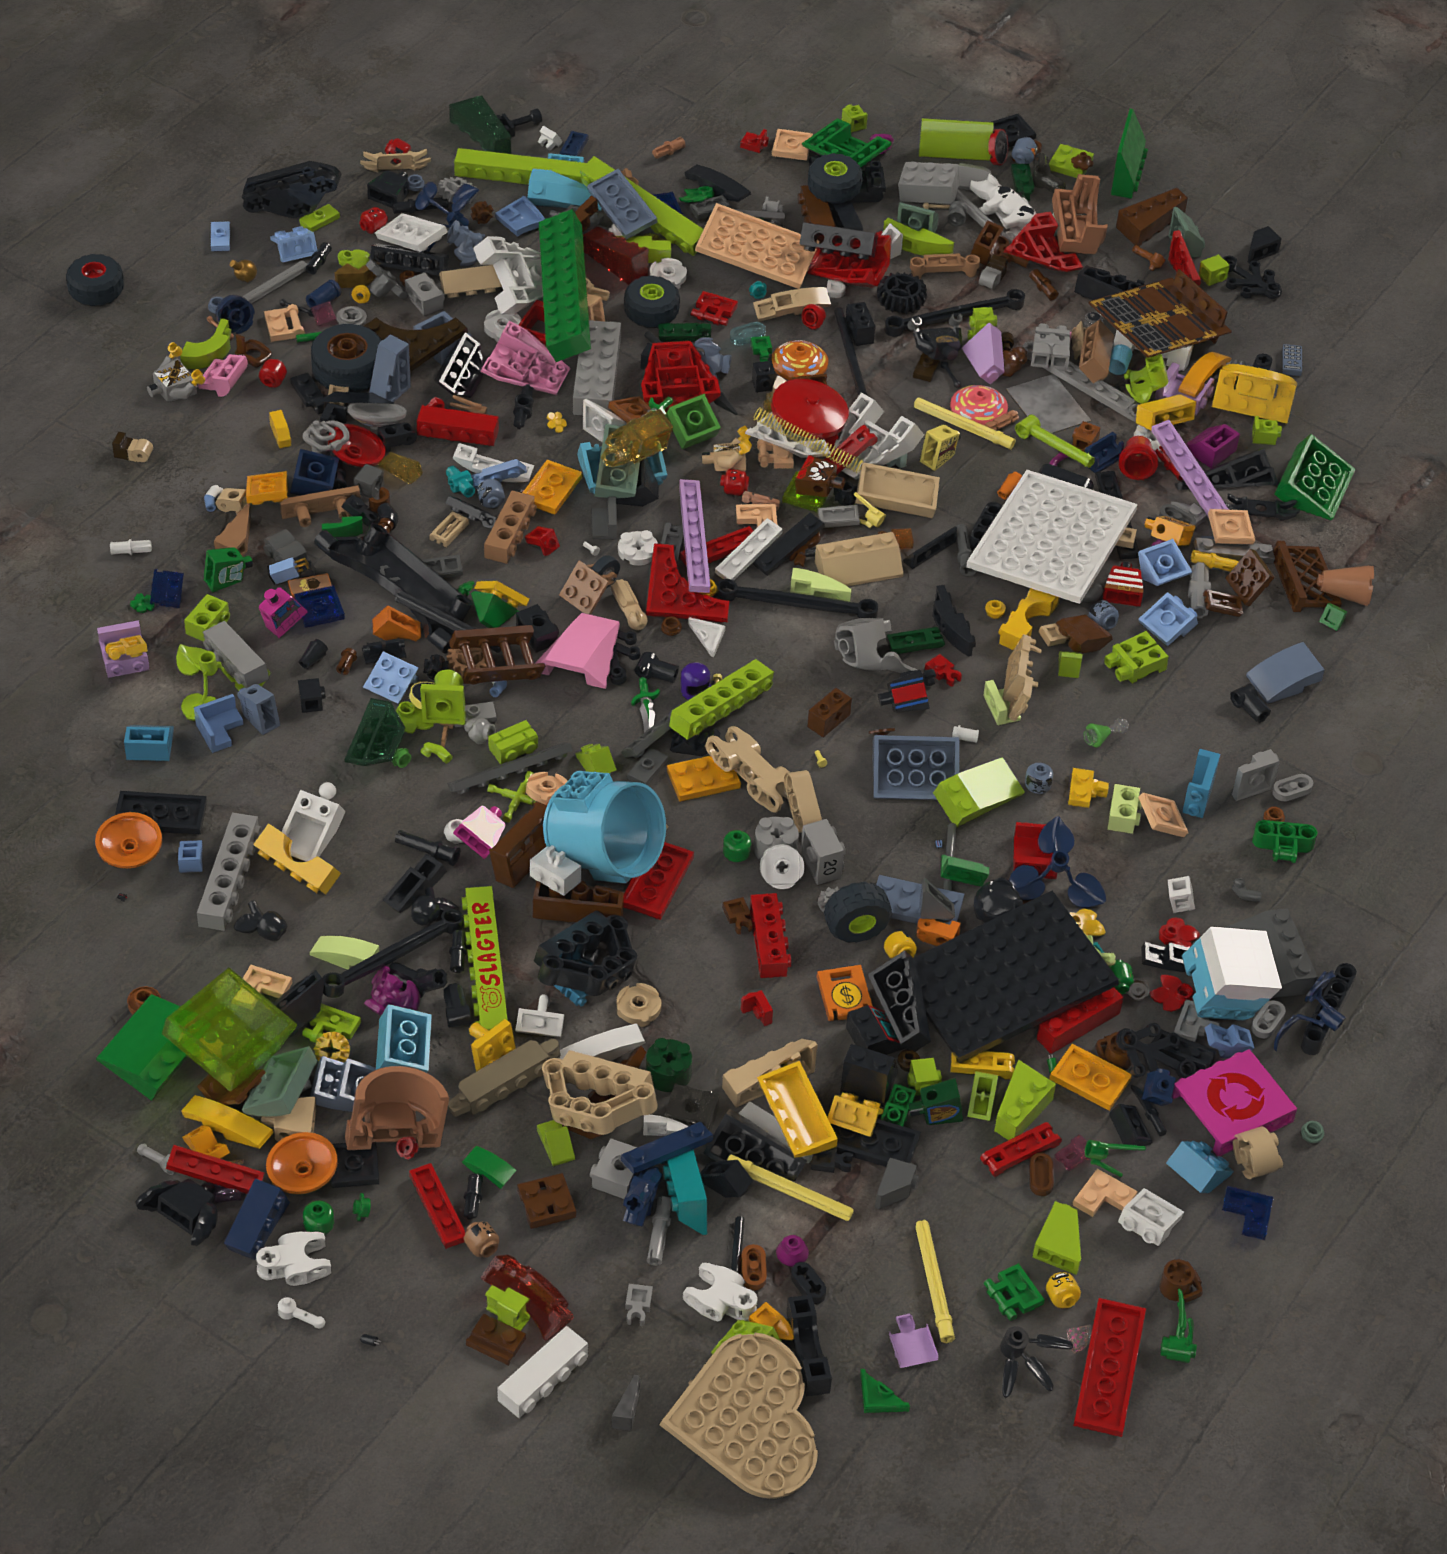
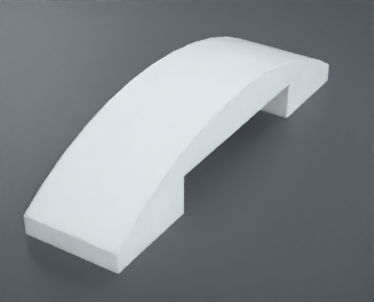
M461 443L458 444L453 456L457 463L476 474L481 473L484 468L504 463L478 455L477 448ZM521 462L526 466L527 473L521 474L517 478H508L502 481L528 482L534 465Z

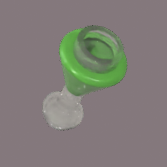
M1117 718L1115 724L1109 726L1091 723L1084 730L1083 737L1089 746L1098 748L1110 734L1117 731L1120 734L1126 733L1129 724L1124 718Z

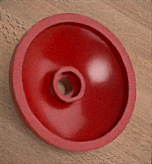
M344 424L349 431L350 437L348 442L342 445L339 451H332L334 455L341 461L356 467H364L365 464L370 466L378 465L385 456V446L381 439L364 427ZM333 428L336 431V436L328 441V445L344 437L340 428Z

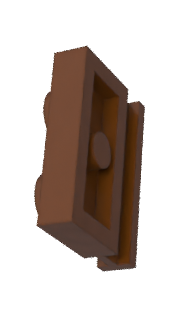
M483 1313L472 1330L470 1337L466 1339V1346L509 1366L511 1359L515 1357L526 1340V1333Z

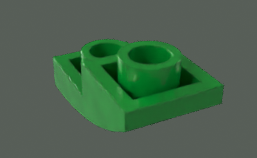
M362 516L342 517V523L322 524V531L327 530L334 537L359 536L363 534Z
M894 1084L881 1120L904 1127L910 1112L908 1103L914 1102L916 1090Z
M475 1146L461 1162L474 1174L486 1176L499 1189L517 1171L497 1155L479 1146Z

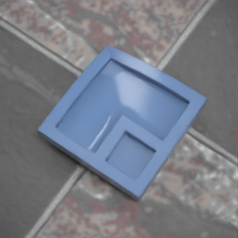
M525 196L495 213L496 219L517 237L527 231L539 228V222L545 219L534 204Z

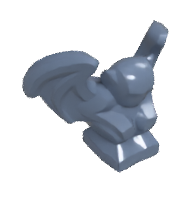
M455 220L448 230L447 243H454L458 247L454 250V254L462 261L460 266H471L478 261L473 246L475 247L483 241L485 234L473 233L469 231L468 226H460L459 221Z
M703 337L698 339L694 346L704 350V352L699 350L704 364L709 366V371L712 375L716 376L715 373L720 371L728 374L732 355L727 354L723 356L720 354L721 348L712 342L713 338Z

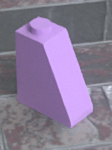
M989 322L962 347V350L980 378L991 385L1004 373L1001 331Z

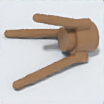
M453 395V399L471 407L453 402L450 403V406L473 413L487 414V407L482 406V404Z

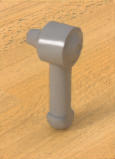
M146 1144L138 1146L137 1152L141 1156H146L159 1163L160 1167L167 1174L173 1175L175 1173L166 1169L170 1154L164 1156L147 1147Z

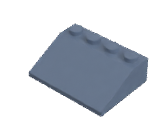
M874 735L872 754L874 799L937 800L933 792L938 784L959 773V737Z

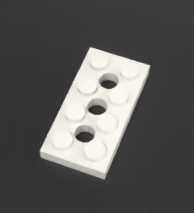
M402 213L376 231L375 234L377 239L421 252L425 251L433 242L440 240L448 231L444 225Z

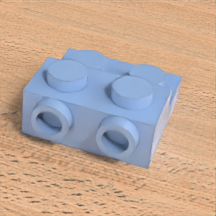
M1167 592L1139 618V622L1165 645L1169 646L1180 635L1184 637L1198 624V615L1192 608H1186L1179 597H1173Z

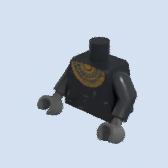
M954 314L950 317L949 325L953 329L945 327L919 330V326L922 324L920 317H917L915 320L911 318L908 322V328L914 331L913 336L916 348L934 360L948 359L953 361L957 358L958 351L962 348L961 328H959V324L962 321L961 314L958 315L957 320L954 319Z

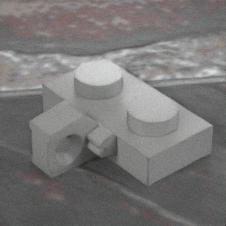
M1186 999L1174 1033L1196 1042L1198 1035L1207 1037L1205 1032L1206 1026L1210 1023L1219 1026V1023L1210 1021L1209 1018L1198 1017L1194 1001Z

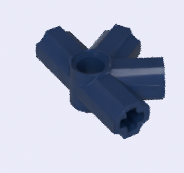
M652 1166L642 1170L638 1177H633L629 1192L624 1198L623 1205L626 1207L623 1218L624 1222L643 1227L646 1216L651 1215L657 1187L663 1175L658 1167Z

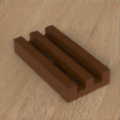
M1208 589L1203 592V596L1206 597L1204 599L1205 603H1207L1206 610L1236 617L1244 614L1239 596Z

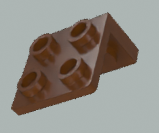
M226 1055L197 1087L207 1099L226 1106L231 1104L238 1105L247 1098L246 1094L250 1089L257 1087L261 1083V1077L266 1072L264 1069L245 1072L231 1055Z

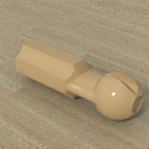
M623 579L616 580L611 585V591L627 618L628 626L633 630H642L647 625V616L642 612L628 581Z

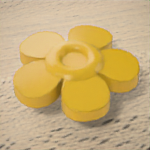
M550 412L547 415L549 420L547 426L550 429L555 428L557 433L563 431V428L567 426V422L565 419H561L562 414L560 412Z

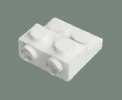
M1144 1188L1123 1208L1118 1222L1122 1224L1125 1230L1134 1231L1142 1236L1145 1242L1154 1243L1159 1246L1169 1236L1171 1229L1182 1219L1184 1211Z

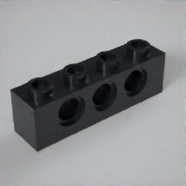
M803 222L799 245L804 247L806 251L815 252V249H820L825 254L832 255L833 252H840V256L851 257V254L858 255L859 259L869 260V257L875 258L878 235L871 232ZM824 235V241L821 244H817V237ZM841 237L843 240L842 244L835 246V240ZM860 240V247L853 249V242Z
M376 243L371 246L370 259L379 266L439 275L440 272L447 271L449 255L428 251L419 252L409 248Z

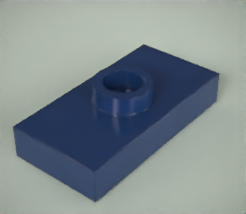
M571 131L560 150V154L580 156L588 141V135Z

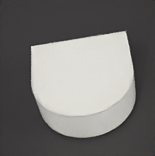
M828 280V296L830 298L843 297L846 290L845 284L840 281Z

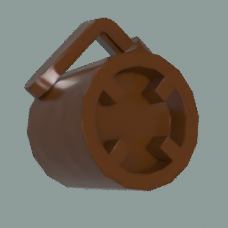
M1118 1032L1098 1040L1095 1048L1099 1058L1123 1070L1131 1067L1127 1052L1117 1046L1116 1035ZM1124 1036V1041L1128 1044V1038ZM1102 1045H1106L1105 1054L1102 1050Z
M1175 1259L1165 1265L1159 1286L1160 1292L1164 1297L1179 1302L1178 1289H1181L1183 1292L1184 1303L1203 1295L1202 1281L1197 1271L1193 1269L1189 1262ZM1193 1284L1197 1291L1190 1293Z

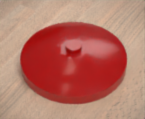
M793 379L786 381L776 388L771 400V410L773 415H776L775 419L779 417L778 422L782 419L781 425L786 420L784 428L789 422L787 430L792 424L790 432L796 425L793 431L794 434L799 427L796 435L799 434L801 429L802 432L799 436H802L803 432L806 431L803 436L805 437L809 432L807 438L811 434L812 439L814 436H816L815 439L818 437L819 439L835 436L843 430L848 419L849 411L844 398L830 386L815 380Z

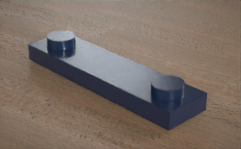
M698 1122L621 1154V1161L635 1174L712 1142L713 1134L701 1122Z

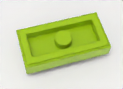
M327 204L313 213L300 218L299 222L304 228L314 232L339 219L340 213L330 204Z

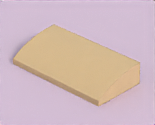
M862 462L857 493L873 507L933 518L936 511L940 477ZM856 498L855 503L864 505L858 498Z

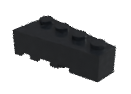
M903 951L870 972L868 976L900 1044L907 1050L916 1052L929 1044L931 1038L917 962L906 951Z

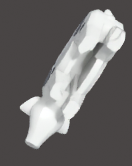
M990 173L987 180L978 182L971 180L970 189L978 197L987 200L979 209L985 215L996 213L1006 229L1010 228L1006 234L1012 240L1036 214L1024 197L1021 198L1009 187L1001 186L998 180Z

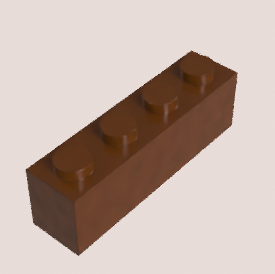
M808 185L801 186V192L798 193V204H801V214L805 216L804 223L835 227L828 202L817 199L809 190ZM824 235L817 237V240L820 241L819 244L825 239Z

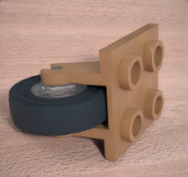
M605 555L590 565H586L579 560L559 596L584 614L591 615L605 589L613 584L620 571L619 561L610 555Z

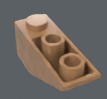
M249 504L240 510L233 521L227 524L225 530L215 538V549L235 547L242 556L246 554L251 525Z

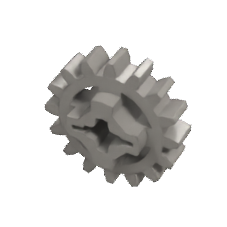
M450 177V179L444 178V180H440L437 191L439 195L443 196V199H449V202H452L455 192L461 185L469 184L472 186L473 183H467V180H462L463 178L456 177V179ZM477 193L468 202L469 204H471L472 201L475 202Z

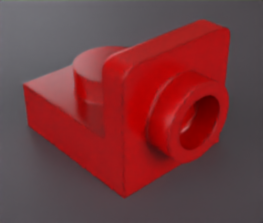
M763 129L760 135L747 132L740 142V148L761 153L762 149L767 147L769 142L767 130Z
M538 526L524 536L527 544L540 546L544 556L550 555L560 547L554 529Z
M762 990L748 993L741 998L742 1013L753 1010L755 1017L760 1019L764 1026L772 1024L773 1009Z

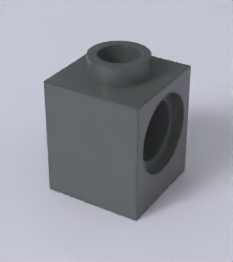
M365 464L354 478V486H358L360 495L367 498H374L379 492V488L384 485L383 470Z

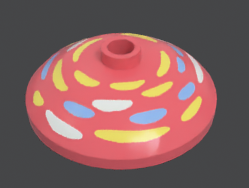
M971 385L958 390L952 396L950 409L954 413L985 426L987 422H993V419L1005 413L1007 415L1008 403L1000 392L991 387Z

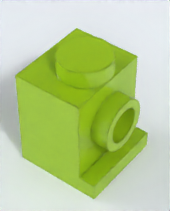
M849 104L842 109V121L851 124V132L867 128L868 114L864 113L859 105L853 106Z
M1255 416L1252 428V443L1276 445L1277 437H1281L1282 426H1278V421L1264 420L1259 419V416Z

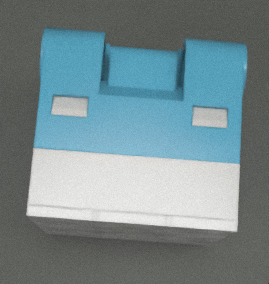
M1210 927L1182 954L1186 974L1192 976L1196 991L1193 995V1001L1198 1017L1229 1020L1250 1019L1282 988L1266 931Z

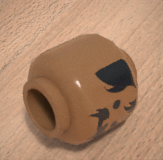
M474 1222L468 1226L464 1235V1242L476 1257L486 1258L497 1251L499 1236L488 1222Z

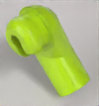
M430 742L423 744L424 747L420 750L426 757H430L432 753L436 754L446 764L453 758L443 746Z

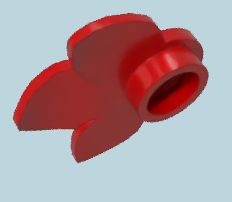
M1176 917L1169 919L1166 925L1161 926L1159 929V939L1166 945L1170 942L1190 948L1191 942L1200 937V933L1196 928L1185 925L1183 919Z
M1161 975L1162 987L1149 992L1150 997L1155 1002L1163 1003V1010L1165 1011L1179 1010L1184 1005L1186 999L1193 1001V995L1195 994L1190 985L1182 983L1179 978L1171 975Z

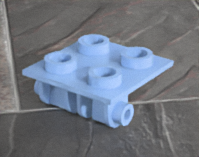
M383 651L363 688L399 704L409 685L415 684L418 681L416 672L419 668Z

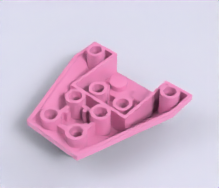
M509 321L492 354L483 365L481 372L498 381L522 387L530 384L534 390L556 395L570 367L562 360L556 362L547 347L529 331Z

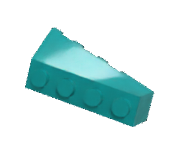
M690 1150L660 1164H664V1180H669L667 1181L668 1195L673 1196L671 1197L672 1211H677L680 1222L702 1235H707V1198L694 1150Z

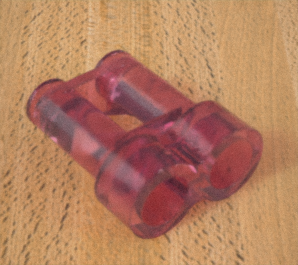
M1078 1134L1071 1139L1070 1144L1055 1154V1158L1059 1162L1062 1161L1065 1168L1070 1171L1085 1159L1090 1160V1158L1085 1157L1087 1142ZM1073 1152L1077 1154L1071 1159L1066 1158Z

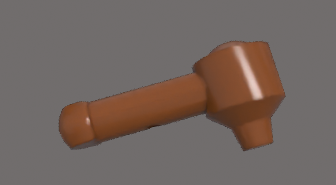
M1138 245L1132 248L1133 253L1149 260V269L1151 271L1161 268L1166 261L1163 255L1159 253L1152 254Z

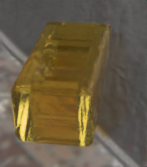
M390 452L379 463L381 468L409 484H412L423 473L420 462Z

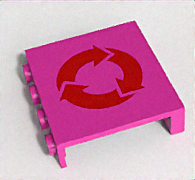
M1250 1049L1242 1053L1238 1052L1225 1061H1218L1205 1070L1200 1069L1190 1077L1179 1079L1174 1084L1172 1099L1182 1097L1214 1137L1213 1152L1217 1157L1233 1151V1140L1237 1139L1235 1134L1261 1126L1271 1133L1294 1122L1297 1112L1296 1106Z

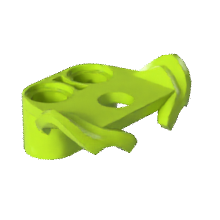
M1162 354L1150 358L1147 357L1146 365L1141 370L1133 371L1129 369L1124 374L1125 380L1130 379L1131 387L1130 384L1125 385L1127 391L1140 404L1147 403L1152 392L1165 387L1169 382ZM1142 380L1144 381V382L1141 383V384H1136V383L1139 382V381H1142Z

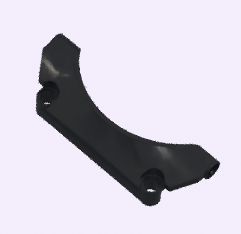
M371 523L365 536L360 538L356 536L334 537L327 530L321 531L315 537L314 544L332 560L367 576L395 596L399 591H403L460 621L465 619L473 605L469 598L461 594L379 524ZM387 565L389 568L384 569V576L380 573V566ZM399 577L400 580L393 582L389 578ZM410 609L420 622L425 638L442 653H448V649H451L449 642L454 631Z

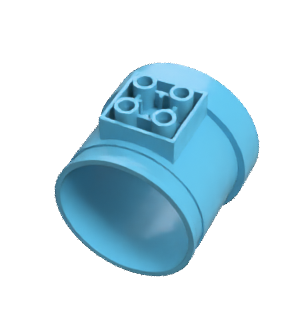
M576 771L565 785L561 786L552 795L544 814L543 834L546 847L553 845L558 853L561 851L565 852V857L581 865V868L589 869L594 880L627 883L631 878L639 877L648 872L658 860L665 842L666 817L660 798L648 785L639 782H613L609 773Z

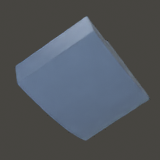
M1301 642L1267 658L1247 672L1246 676L1264 701L1269 704L1302 693L1305 686L1322 681L1324 668L1305 643Z
M322 1056L316 1065L310 1097H315L316 1105L352 1112L358 1084L366 1075L375 1071L376 1068L348 1058L343 1063Z

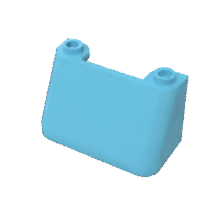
M648 432V437L643 439L641 458L644 456L647 458L658 485H661L667 478V471L658 432ZM590 442L580 443L577 456L590 493H595L601 447H599V444H595L593 448Z

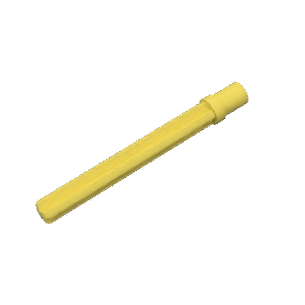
M920 397L914 402V408L990 440L996 445H1001L1010 450L1015 445L1016 439L1003 434L1001 431L993 430Z
M732 1154L728 1158V1160H738L749 1176L755 1181L845 1221H849L853 1215V1208L754 1165L753 1162L745 1161Z
M926 1220L917 1221L915 1228L936 1316L935 1323L938 1327L941 1342L950 1343L955 1339L952 1327L953 1321L951 1315H949L929 1223Z

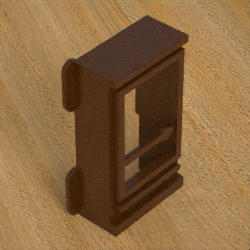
M537 801L533 804L534 808L529 810V813H526L493 848L489 849L496 881L511 888H514L530 872V859L546 847L543 834V820L547 805ZM530 838V842L525 845L524 842ZM521 849V851L510 861V859L518 852V850Z

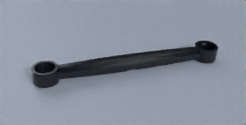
M1011 289L1005 297L955 306L902 319L899 316H890L885 321V333L891 337L902 335L903 329H909L908 322L911 318L915 320L917 317H920L922 319L920 326L949 321L952 314H954V319H957L959 314L962 317L973 315V308L992 307L995 310L1008 307L1012 310H1019L1024 306L1025 293L1019 289Z
M722 579L717 584L716 595L718 599L729 602L738 597L780 605L857 614L858 618H877L878 603L873 599H863L859 603L798 593L740 587L731 579ZM727 588V589H731L732 591H731V592H724V591H722V589ZM869 608V609H872L873 611H872V612H865V611H863L862 609Z
M455 909L445 910L441 915V921L396 942L341 974L336 972L325 974L323 976L325 981L323 994L330 998L340 997L343 995L346 985L405 956L445 932L453 934L455 930H462L463 914Z

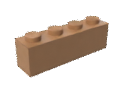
M1100 319L1085 329L1079 369L1093 384L1098 380L1105 379L1108 375L1114 334Z

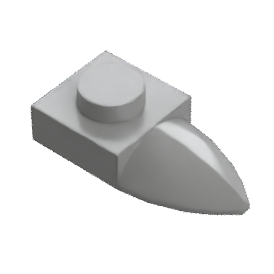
M1171 502L1172 505L1195 517V528L1208 519L1204 510L1195 503L1190 506L1181 502Z

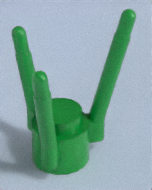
M1088 1140L1085 1146V1157L1091 1159V1164L1100 1166L1122 1177L1123 1174L1101 1162L1102 1159L1107 1158L1109 1149L1145 1151L1146 1147Z

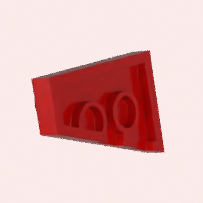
M1173 231L1168 260L1176 273L1180 269L1199 286L1201 279L1181 231Z

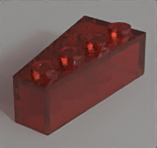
M599 226L583 234L584 253L603 265L623 282L630 285L634 280L648 276L649 248H640L637 243H629L622 236L615 237L613 232Z

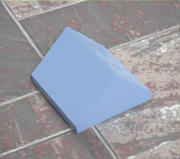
M1174 539L1138 552L1142 579L1156 586L1192 573Z

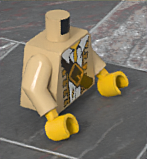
M745 425L739 428L737 432L740 437L738 439L735 438L731 443L713 445L714 452H703L702 463L714 464L715 471H727L728 469L746 471L745 453L749 452L752 447L749 441L751 436L745 434L748 428Z

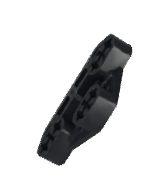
M307 161L249 177L242 194V199L244 200L243 208L250 213L263 210L288 218H297L311 214L325 193L337 189L341 179V171L336 166Z

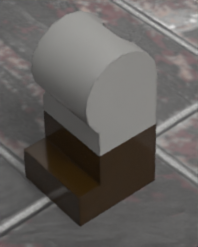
M992 254L990 262L981 273L979 285L995 289L1006 274L1008 259Z

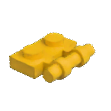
M140 635L121 638L119 641L108 643L105 646V651L112 660L119 659L122 654L138 657L143 655L142 652L148 651L147 644Z

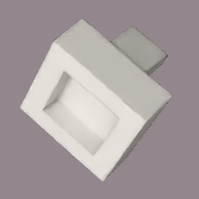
M545 126L539 131L541 136L538 143L543 147L548 142L545 147L549 151L555 146L559 147L563 142L557 133Z

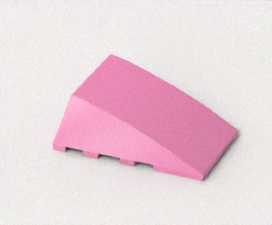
M581 613L534 664L545 663L546 667L542 672L545 675H550L554 667L584 673L587 685L606 689V680L610 672V662L613 658V648L616 644L620 623L619 621Z

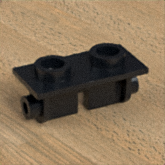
M404 639L386 640L383 645L381 641L366 643L362 648L365 664L376 663L383 651L399 659L407 658Z

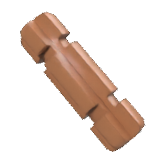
M1014 410L1009 411L1007 415L1005 413L993 419V422H987L985 426L997 431V429L999 430L1011 424V421L1012 423L1019 419L1018 412Z
M744 491L742 495V502L776 504V511L780 507V500L775 498L771 500L770 497L756 493L752 495V492Z

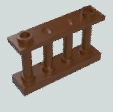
M533 626L454 631L449 644L451 649L462 650L467 666L462 678L463 684L475 685L484 682L521 679L535 680L540 678L546 667L545 663L534 664L528 646L534 634ZM509 645H520L526 665H515ZM489 646L501 647L506 666H495ZM470 648H481L487 668H476Z

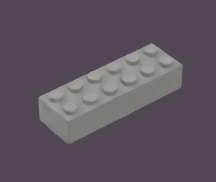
M589 320L591 349L578 355L573 394V415H583V400L585 399L612 412L608 405L610 401L614 400L621 341L620 322Z

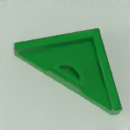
M860 1369L864 1413L909 1412L910 1404L908 1402L902 1401L894 1394V1391L866 1373L865 1369Z

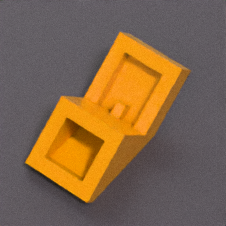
M201 1125L182 1137L193 1151L219 1159L230 1153L226 1144L217 1142L209 1126Z

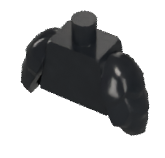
M186 1179L183 1182L164 1180L158 1185L151 1186L135 1201L139 1210L157 1211L191 1234L192 1246H198L205 1239L209 1238L212 1230L216 1228L218 1221V1211L216 1205L213 1204V1193L216 1191L213 1183L206 1181L199 1185L191 1179Z

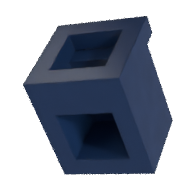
M1161 1068L1148 1073L1142 1100L1160 1106L1171 1104L1176 1078L1170 1076V1071Z

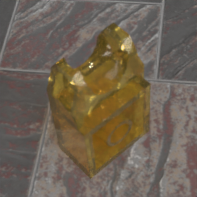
M661 409L649 411L643 417L632 419L626 425L619 427L608 435L605 441L608 448L604 450L601 460L606 466L614 467L624 465L630 461L635 464L667 448L673 425ZM616 439L615 442L611 444L610 440ZM614 453L617 456L615 461L606 459L608 454Z

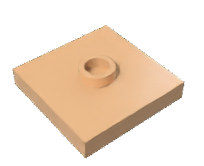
M777 129L772 156L807 161L810 149L803 147L802 143L813 136V134Z
M1209 509L1208 516L1215 543L1254 544L1255 537L1248 510Z
M1142 793L1138 797L1153 830L1180 837H1185L1188 834L1186 825L1174 800L1147 793Z

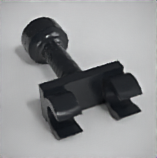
M537 108L531 110L529 115L511 121L505 113L502 116H494L492 120L495 122L493 123L494 127L502 132L500 134L501 137L508 139L511 136H515L516 126L528 122H533L534 124L541 123L542 115Z

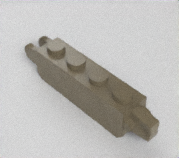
M551 1038L539 1045L537 1041L530 1040L463 1079L458 1086L459 1094L448 1103L449 1111L454 1117L468 1111L475 1115L486 1110L498 1100L505 1099L518 1088L525 1087L535 1078L543 1076V1063L549 1059L560 1058L561 1056L559 1042Z

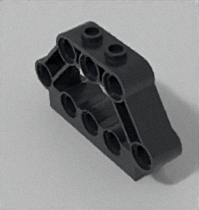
M596 910L540 944L534 958V962L540 966L537 976L538 980L544 985H557L579 990L590 996H599L607 990H613L618 983L627 981L633 973L638 956L636 951L632 949L627 932V920L619 915H611L606 918ZM601 941L606 942L610 956L605 957L601 965L592 966L571 961L572 959H581L587 950H596Z

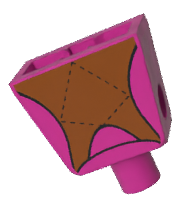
M481 806L463 820L454 830L453 834L485 859L490 854L489 849L497 844L505 828V823L499 819L502 811L495 806L491 807L490 810L485 806Z

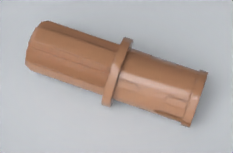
M681 137L671 142L666 141L664 145L655 148L652 154L657 159L667 154L672 155L675 151L685 148V141Z

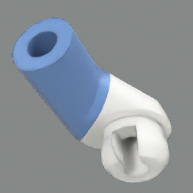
M218 485L211 486L204 496L207 511L213 512L216 510L214 499L219 497L223 490L222 487Z
M507 681L492 682L491 696L498 697L506 688Z

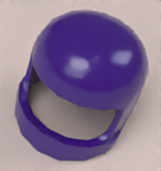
M693 662L682 669L681 693L686 699L690 700L695 697L688 693V686L698 687L706 684L708 688L711 687V675L707 666L699 662Z

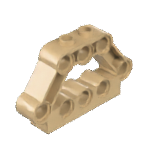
M571 1050L568 1051L563 1059L552 1058L545 1061L542 1065L545 1084L550 1089L551 1094L548 1101L552 1118L555 1122L564 1126H571L586 1132L605 1135L611 1133L622 1124L642 1115H650L657 1110V1099L651 1072ZM566 1084H575L580 1090L593 1089L602 1096L612 1094L616 1097L597 1104L591 1103L586 1097H570L567 1093Z

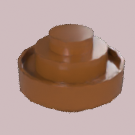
M148 986L134 989L127 998L128 1009L131 1014L134 1015L151 994L161 998L159 992Z

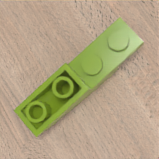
M890 218L884 221L883 232L889 224H892L903 234L902 250L922 256L953 254L954 242L924 228L920 231L914 230Z

